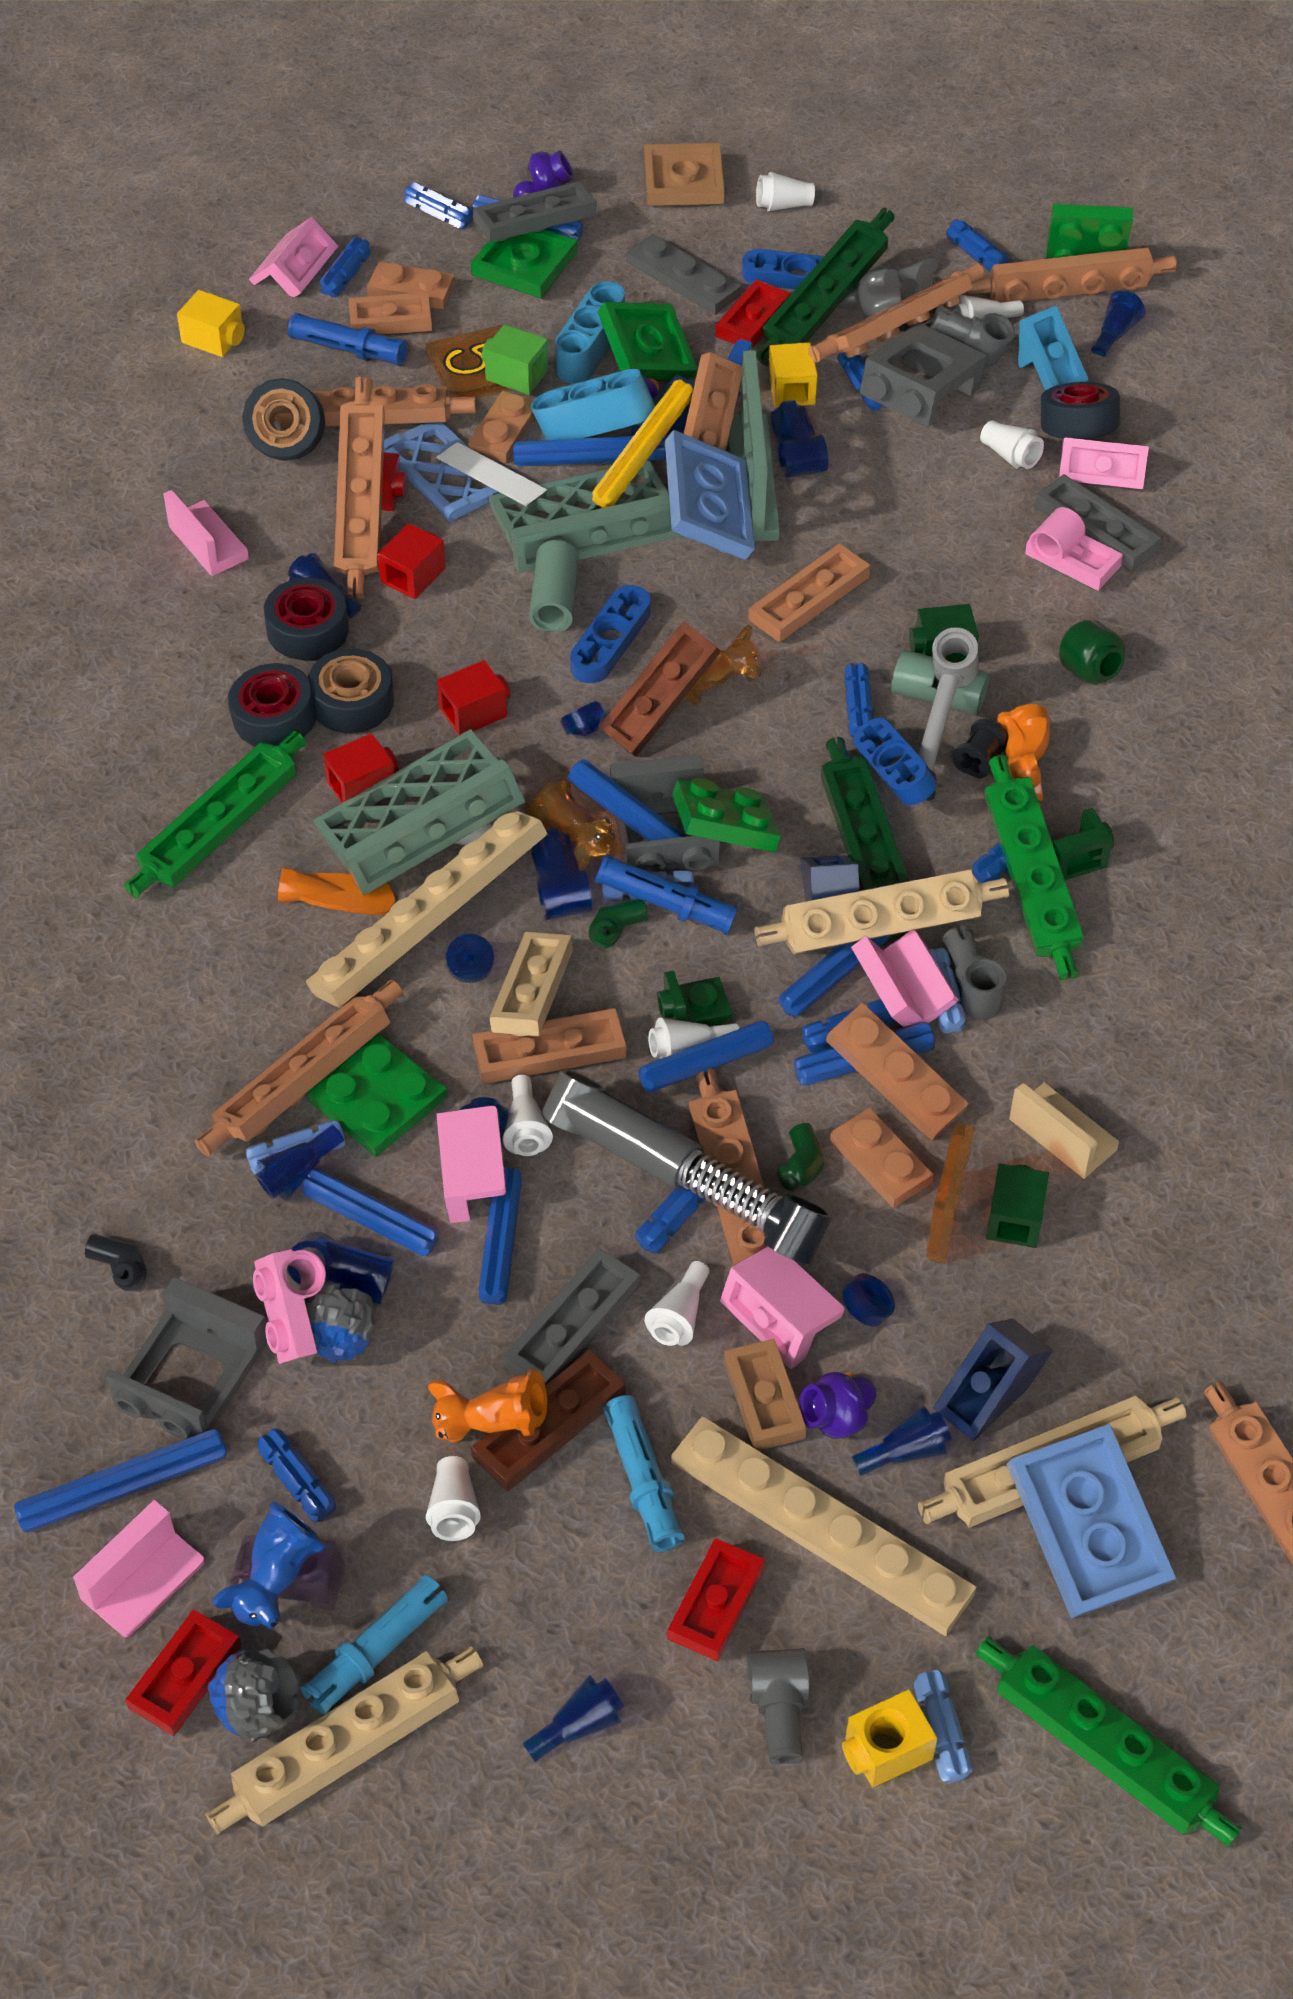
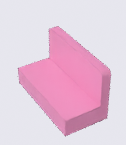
M310 217L280 240L249 280L252 284L256 285L271 275L289 296L296 297L310 283L338 248V245L316 220Z
M1064 438L1059 477L1065 474L1078 483L1143 489L1149 447Z
M172 490L163 494L170 529L211 576L249 559L248 549L205 500L186 507Z
M915 930L909 931L885 950H882L867 936L851 947L889 1014L904 1028L923 1022L930 1023L958 1002V997L920 934Z
M495 1106L436 1113L444 1198L450 1223L471 1221L469 1200L501 1196L506 1193L499 1119Z
M769 1247L731 1267L720 1302L761 1342L775 1338L782 1361L790 1369L806 1359L815 1334L839 1320L845 1310L844 1306L798 1263Z
M153 1500L73 1578L80 1599L123 1637L127 1638L139 1629L204 1565L205 1561L198 1551L175 1533L170 1512Z

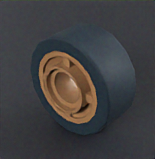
M285 378L268 380L256 387L245 401L242 415L244 432L251 444L269 458L282 461L300 459L312 452L322 439L325 427L323 407L316 395L297 381ZM284 409L291 410L294 416L291 427L284 431L277 430L274 424L277 413Z
M357 648L333 651L314 663L308 674V679L312 684V694L317 715L316 720L330 730L343 733L367 731L377 727L389 717L394 706L391 669L384 659L371 651Z

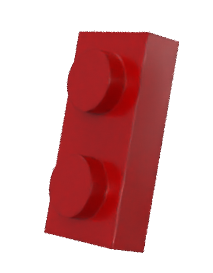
M756 279L717 322L716 337L735 344L738 339L750 341L753 348L763 337V326L791 293Z
M714 1538L667 1630V1640L718 1662L765 1569V1559Z
M193 1609L126 1697L125 1701L128 1709L170 1735L175 1736L208 1692V1683L216 1676L220 1665L231 1655L236 1654L241 1647L239 1636Z

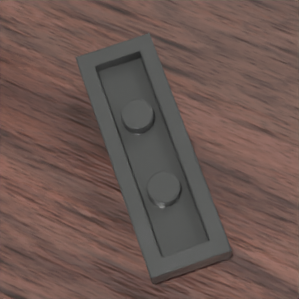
M578 181L474 207L473 222L489 242L504 241L513 236L529 232H539L548 227L564 223H574L580 219L595 216L597 201Z
M651 234L627 252L628 264L714 315L741 296L740 284L654 234Z
M1065 474L1036 494L1035 508L1047 516H1050L1055 509L1060 507L1073 510L1084 522L1085 535L1122 553L1121 565L1130 571L1135 570L1160 550L1162 540L1160 536Z
M599 1248L503 1355V1366L517 1376L527 1374L530 1369L540 1371L546 1386L574 1362L641 1285V1274Z

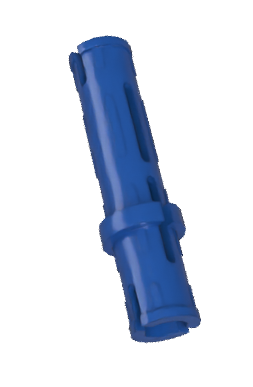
M296 312L289 320L288 336L292 339L304 340L317 345L356 354L358 359L366 361L369 358L378 359L397 366H402L407 357L408 343L406 340L382 336L371 328L355 329Z
M605 854L595 882L598 884H604L637 899L678 914V920L686 922L688 918L721 931L725 935L729 931L738 908L736 905H730L698 892L700 888L691 884L689 888L652 872L613 858L609 854Z

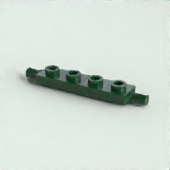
M881 208L880 212L871 222L855 220L763 326V337L767 339V342L756 353V358L760 363L764 361V365H769L770 345L807 343L858 284L860 279L888 249V237L883 231L895 219L891 210L887 212V208Z
M834 737L826 742V748L830 754L831 761L821 766V780L847 856L858 864L859 891L909 882L866 758L850 757L845 740L842 737H837V744ZM899 934L891 935L895 938H899Z

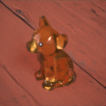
M751 625L745 626L726 650H720L721 653L684 697L693 706L701 702L700 696L704 691L722 685L733 674L746 676L750 679H756L763 674V670L758 664L760 659L758 648L750 640L753 632Z
M563 778L557 786L550 782L541 788L539 794L527 806L524 812L526 815L541 820L547 834L551 837L575 841L577 845L573 851V857L581 869H585L591 859L603 857L605 854L617 856L622 853L621 847L615 841L614 831L611 829L612 821L607 817H601L594 821L589 809L572 795V783L568 778Z

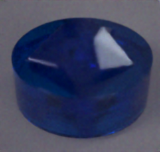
M594 701L562 717L560 723L567 736L570 734L588 736L597 731L600 720L605 718L607 714L601 702Z
M464 934L455 938L450 943L446 952V965L451 976L463 983H476L484 980L491 973L494 965V952L490 943L477 934Z
M865 1273L856 1275L842 1291V1298L848 1311L858 1321L867 1326H880L895 1310V1301L890 1289L873 1275Z

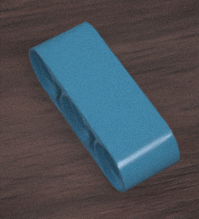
M611 281L594 284L557 335L555 340V370L560 380L566 383H579L587 380L610 348L597 311L604 302H625V291L620 284Z
M627 369L553 389L539 395L531 403V410L546 440L581 439L636 425L645 421L655 408L652 396L638 369Z

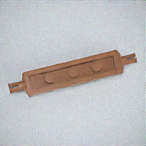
M1147 247L993 265L987 277L972 283L973 289L965 292V294L969 296L989 293L991 300L1001 303L1044 298L1056 299L1061 296L1079 294L1092 295L1099 292L1123 289L1134 290L1140 287H1147L1153 274L1175 273L1176 259L1174 255L1153 258Z
M976 263L965 270L956 271L951 277L945 278L836 334L829 335L822 342L809 347V355L815 363L831 355L845 352L847 358L859 355L870 349L869 341L876 338L878 342H882L900 334L899 326L907 322L908 327L918 322L921 323L931 318L929 311L940 304L946 308L959 304L961 302L959 295L973 289L972 283L984 278V269L979 263Z
M361 376L355 378V400L340 405L334 567L336 572L348 575L346 593L348 599H355V594L357 599H364L365 575L379 572L378 553L380 552L385 410L382 404L371 401L373 380L364 376V384Z
M421 384L414 388L378 386L372 389L371 401L383 405L385 424L446 422L452 414H476L475 396L451 397L447 386L435 387L431 384ZM340 387L332 391H311L316 395L323 407L325 427L340 426V405L354 401L355 390L348 387ZM284 409L277 413L274 421H278L281 428H290L293 424L294 416L291 410Z
M390 979L373 995L352 998L211 1114L216 1124L199 1138L195 1139L197 1148L204 1155L210 1156L214 1150L228 1139L239 1138L248 1142L253 1137L262 1134L274 1119L289 1107L298 1104L310 1089L391 1023L385 1009L403 996V991L398 983Z
M709 1068L706 1070L710 1085H707L703 1071L697 1073L695 1079L698 1083L701 1097L688 1102L699 1145L704 1147V1156L709 1155L711 1161L716 1159L718 1165L725 1164L726 1169L732 1168L733 1173L739 1172L740 1178L746 1176L748 1181H755V1186L761 1184L764 1190L765 1187L737 1091L721 1092L714 1069ZM717 1206L733 1266L768 1247L764 1243V1233L759 1231L757 1227H752L750 1222L745 1223L742 1218L738 1219L735 1214L731 1215L728 1213V1210H722L720 1206Z
M1221 1381L1216 1382L1215 1389L1213 1385H1210L1204 1391L1205 1397L1208 1398L1219 1416L1209 1425V1432L1293 1566V1458L1256 1401L1251 1404L1237 1406L1227 1391L1225 1384Z

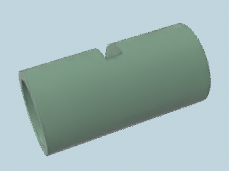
M551 540L543 543L537 549L529 620L538 630L563 632L572 624L579 553L568 542Z
M904 649L895 667L891 692L933 704L939 680L934 674L933 657ZM978 670L975 679L971 683L956 688L951 709L978 716L987 695L990 673Z

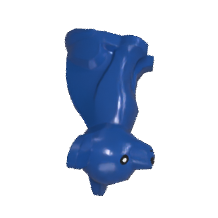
M273 1501L269 1505V1513L264 1519L254 1541L250 1579L221 1590L212 1602L217 1608L231 1607L235 1617L242 1623L253 1627L264 1625L269 1629H273L280 1620L278 1595L295 1582L302 1565L309 1556L315 1553L323 1554L328 1546L303 1520L284 1506Z

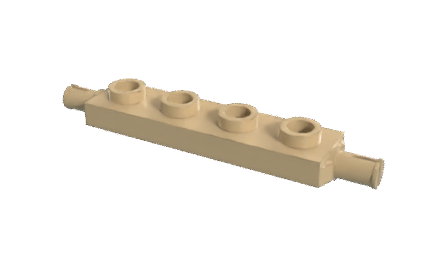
M972 869L787 905L783 908L782 922L755 927V936L774 933V935L759 937L756 939L759 947H762L763 945L786 941L787 946L794 955L858 942L865 936L869 939H875L912 930L975 919L981 916L982 902L1008 898L1009 890L1006 888L990 891L1007 886L1006 879L1001 878L978 883L972 873Z
M1133 1396L946 1472L944 1477L945 1492L918 1502L921 1517L924 1516L923 1521L926 1524H930L932 1521L955 1512L967 1524L968 1528L1023 1506L1007 1467V1463L1012 1458L1110 1424L1124 1458L1128 1463L1159 1450L1162 1442L1161 1427L1180 1419H1185V1407L1183 1404L1180 1405L1181 1400L1178 1397L1150 1408L1137 1396Z
M470 1646L466 1651L443 1664L425 1651L230 1773L235 1796L210 1812L205 1813L216 1834H220L221 1831L245 1816H248L250 1820L263 1827L458 1703L459 1697L455 1683L483 1667L478 1653Z

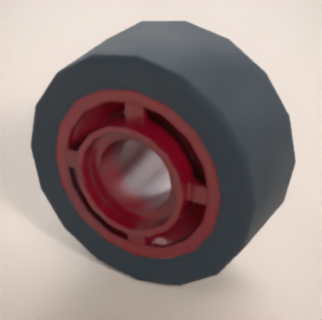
M1097 382L1065 383L1045 390L1040 397L1042 431L1050 436L1061 439H1094L1116 431L1120 425V395L1118 390L1110 385Z
M311 577L292 579L278 585L268 594L263 608L268 641L277 652L288 658L299 660L320 659L324 655L336 651L345 643L349 633L346 599L337 586L326 580Z
M270 663L256 666L245 671L236 679L228 693V707L234 728L242 740L254 747L259 743L278 746L292 731H297V735L300 733L304 737L312 730L317 719L312 684L303 671L292 665Z

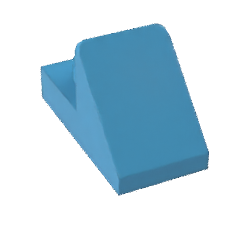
M1057 305L1026 317L1019 323L1018 366L1021 369L1034 364L1045 390L1060 384L1089 381Z

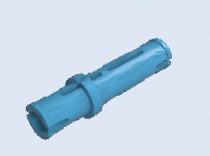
M628 1395L619 1396L610 1400L606 1404L607 1407L603 1408V1411L613 1432L619 1455L631 1484L632 1491L629 1498L633 1509L640 1512L641 1518L644 1521L651 1549L655 1552L669 1551L682 1544L681 1540L685 1539L672 1507L671 1500L674 1494L670 1482L663 1479L648 1434L640 1417L636 1399Z
M423 1575L418 1583L352 1643L344 1642L335 1650L336 1658L312 1680L301 1687V1692L305 1699H308L311 1695L315 1698L309 1704L317 1712L325 1715L358 1682L362 1684L368 1682L374 1676L373 1668L440 1606L448 1602V1597L444 1590H441L438 1594L433 1592L440 1585L430 1576Z

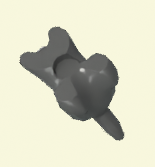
M928 257L899 270L879 268L870 271L860 279L859 287L852 290L837 308L860 306L868 318L935 284L934 273L939 266L938 260L935 257Z

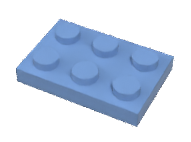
M673 430L665 440L672 531L685 538L693 539L716 548L722 553H728L746 560L755 550L746 460Z
M1110 1424L1012 1458L1007 1463V1467L1071 1619L1168 1584L1176 1579Z

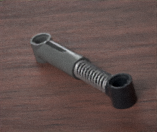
M560 1070L541 1111L543 1118L549 1123L570 1133L584 1136L677 1190L691 1189L692 1193H698L699 1197H705L708 1202L713 1201L715 1206H720L722 1210H728L729 1214H735L736 1218H742L743 1222H750L752 1227H757L759 1231L764 1233V1243L769 1248L794 1261L804 1264L812 1262L833 1216L828 1211L806 1199L791 1194H786L785 1197L777 1196L776 1193L770 1194V1190L768 1188L763 1190L761 1184L755 1186V1181H748L746 1176L740 1178L739 1172L733 1173L732 1168L726 1169L725 1164L718 1165L716 1159L711 1161L709 1155L704 1156L703 1146L606 1093V1089L596 1081L571 1070Z

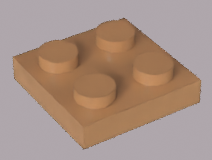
M720 143L644 144L647 206L724 204Z

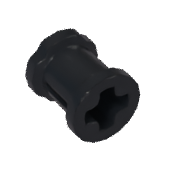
M978 719L971 726L970 737L966 743L957 746L952 755L953 762L959 771L978 779L988 775L991 770L988 764L989 760L996 754L1003 752L1008 741L1006 730L1000 724L989 719Z

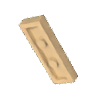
M524 933L490 1014L491 1032L512 1034L514 1036L540 1035L573 952L571 935Z

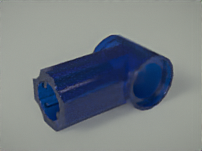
M796 400L781 402L776 410L771 411V425L779 444L781 467L785 466L787 474H784L785 478L827 472V445L822 434H815L805 406H800Z
M557 828L546 830L548 835L531 848V855L538 876L537 886L540 905H545L546 915H543L544 919L550 920L592 912V897L588 877L585 870H579L570 835L560 832Z
M322 1232L306 1234L291 1248L292 1251L302 1250L307 1247L316 1248L324 1255L326 1261L325 1281L340 1284V1289L355 1288L369 1294L372 1297L373 1303H382L392 1275L394 1259L336 1242L331 1236ZM288 1265V1274L296 1283L301 1285L300 1274L294 1267Z

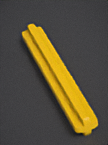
M681 379L673 382L593 490L592 501L602 508L614 506L691 401L694 389L690 384L685 383Z

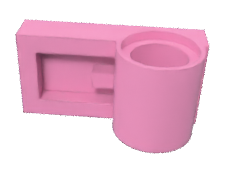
M1065 507L1055 509L1034 531L1027 541L1025 552L1026 555L1097 591L1121 567L1123 558L1122 553L1086 536L1085 525L1081 517L1073 510Z
M292 1249L272 1253L254 1261L256 1270L253 1273V1285L257 1297L264 1301L269 1321L265 1329L266 1339L271 1351L277 1354L278 1363L282 1364L316 1354V1345L304 1299L317 1294L324 1285L326 1272L322 1261L310 1251H292ZM288 1265L294 1267L300 1274L301 1286L299 1290L293 1288L287 1281L286 1271Z

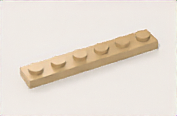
M515 810L499 817L494 822L493 827L476 841L465 845L460 850L459 855L442 869L431 873L426 878L424 884L407 898L396 902L391 907L390 912L372 927L362 930L355 937V941L338 955L324 961L319 970L306 980L311 992L318 998L338 1008L342 1007L548 835L541 820Z
M703 1416L671 1455V1463L944 1636H947L975 1596L977 1588L975 1585Z

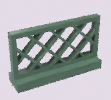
M756 350L743 351L740 415H733L727 442L728 452L746 460L754 541L779 540V522L767 414H762Z
M646 461L635 476H645L646 480L641 485L630 482L622 493L631 497L628 500L618 499L614 506L606 508L596 505L592 501V492L586 489L597 486L609 469L540 484L547 491L527 506L502 493L490 495L489 504L513 551L514 563L518 573L534 570L537 549L543 543L551 540H561L573 545L579 553L580 560L681 537L680 534L672 531L669 493L651 462ZM554 495L565 497L561 503L546 499ZM578 501L590 504L591 506L586 510L574 507L573 505ZM514 504L525 506L520 512L504 508ZM537 510L550 514L546 519L533 516Z
M470 729L312 821L321 836L352 875L359 890L363 895H366L518 807L525 800L508 764L503 759L498 761ZM470 748L472 749L468 760H453L456 756ZM446 774H461L457 782H443ZM423 775H431L428 783H414L416 779ZM392 797L388 806H374L376 802L383 798ZM406 797H421L417 805H403ZM345 820H352L348 829H331ZM367 820H380L377 828H363Z

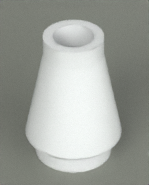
M769 172L768 175L759 176L756 187V204L758 207H766L767 212L801 206L812 207L815 197L814 183L803 182L773 172Z
M991 420L985 424L981 431V442L992 448L1016 469L1019 467L1030 469L1037 464L1042 456L1044 442L1033 429L1001 424Z
M448 1456L442 1458L437 1463V1475L426 1513V1521L431 1526L432 1533L436 1537L446 1541L463 1540L474 1533L481 1514L469 1475L468 1461L462 1457Z

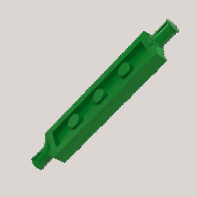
M292 731L278 746L259 743L136 854L138 867L141 870L124 883L126 891L131 896L134 895V898H139L154 882L164 883L174 888L296 776L295 763L291 757L302 747L306 746V740L302 734L298 733L297 735V731Z
M1000 755L999 761L997 756L989 760L988 764L991 767L995 783L985 787L984 798L1035 954L1041 957H1053L1060 981L1066 980L1068 974L1070 979L1076 978L1079 972L1071 952L1082 946L1084 936L1031 778H1013L1007 756Z
M990 1636L986 1637L985 1641L980 1644L975 1656L981 1658L1002 1674L996 1691L998 1694L1182 1835L1193 1832L1201 1826L1225 1844L1227 1848L1236 1840L1243 1828L1214 1808L1220 1785L1034 1645L1030 1649L1014 1656L996 1643Z

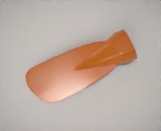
M282 867L278 889V902L281 903L303 901L327 909L369 915H386L395 904L394 893L388 883L363 895L351 874H304L292 868Z

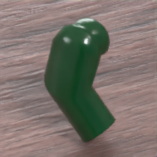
M635 899L601 907L589 927L591 942L597 947L609 948L617 942L625 926L647 921L648 914L645 902Z
M809 1123L798 1124L789 1131L795 1153L788 1159V1164L780 1166L777 1172L783 1187L790 1191L797 1189L800 1185L807 1186L824 1167V1156L813 1126Z

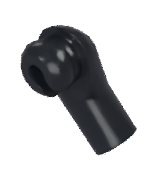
M94 1233L91 1234L86 1243L85 1257L109 1264L113 1273V1281L119 1288L125 1291L139 1289L146 1280L147 1268L138 1247L124 1241Z

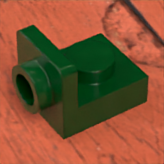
M1093 808L1083 810L1079 833L1068 834L1061 839L1053 841V847L1064 880L1108 867L1110 850L1114 847L1113 832L1107 822L1100 820Z
M674 970L664 972V990L657 991V1002L662 1018L706 1024L709 1027L732 1023V1011L720 976L679 985Z

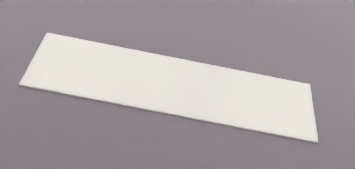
M458 442L436 457L525 506L547 491L544 487Z

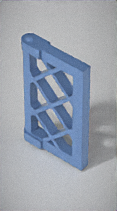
M443 422L424 423L400 435L395 434L385 439L384 452L398 453L404 449L415 450L412 460H406L400 455L401 471L407 472V479L449 522L489 503L490 495L501 493L489 486L483 489L471 488L473 481L471 476L444 462L437 464L418 461L421 451L442 453L456 442L468 447ZM435 434L445 444L423 442V440ZM418 471L439 473L436 484L429 483ZM444 474L468 476L466 486L442 485ZM442 495L462 496L463 498L450 503Z

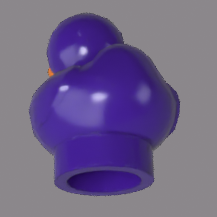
M541 151L532 154L528 163V169L533 182L522 181L518 183L513 191V198L562 186L573 180V170L564 153L557 151L551 155Z
M850 1372L827 1373L821 1376L815 1384L807 1385L800 1395L799 1409L804 1423L811 1428H819L824 1435L833 1439H843L858 1433L867 1424L868 1413L865 1410L874 1404L876 1388L868 1378L859 1375L854 1376Z

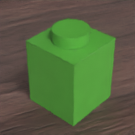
M504 324L493 338H489L483 347L482 360L485 362L486 380L530 395L548 372V339Z

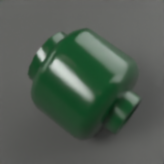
M1086 619L1071 626L1064 634L1060 643L1059 658L1061 664L1085 683L1096 685L1112 679L1120 672L1125 659V645L1123 639L1116 632L1099 621Z

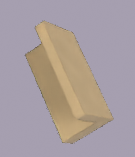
M1045 1082L1034 1091L1024 1083L1014 1090L1009 1119L1083 1179L1117 1151L1119 1141Z

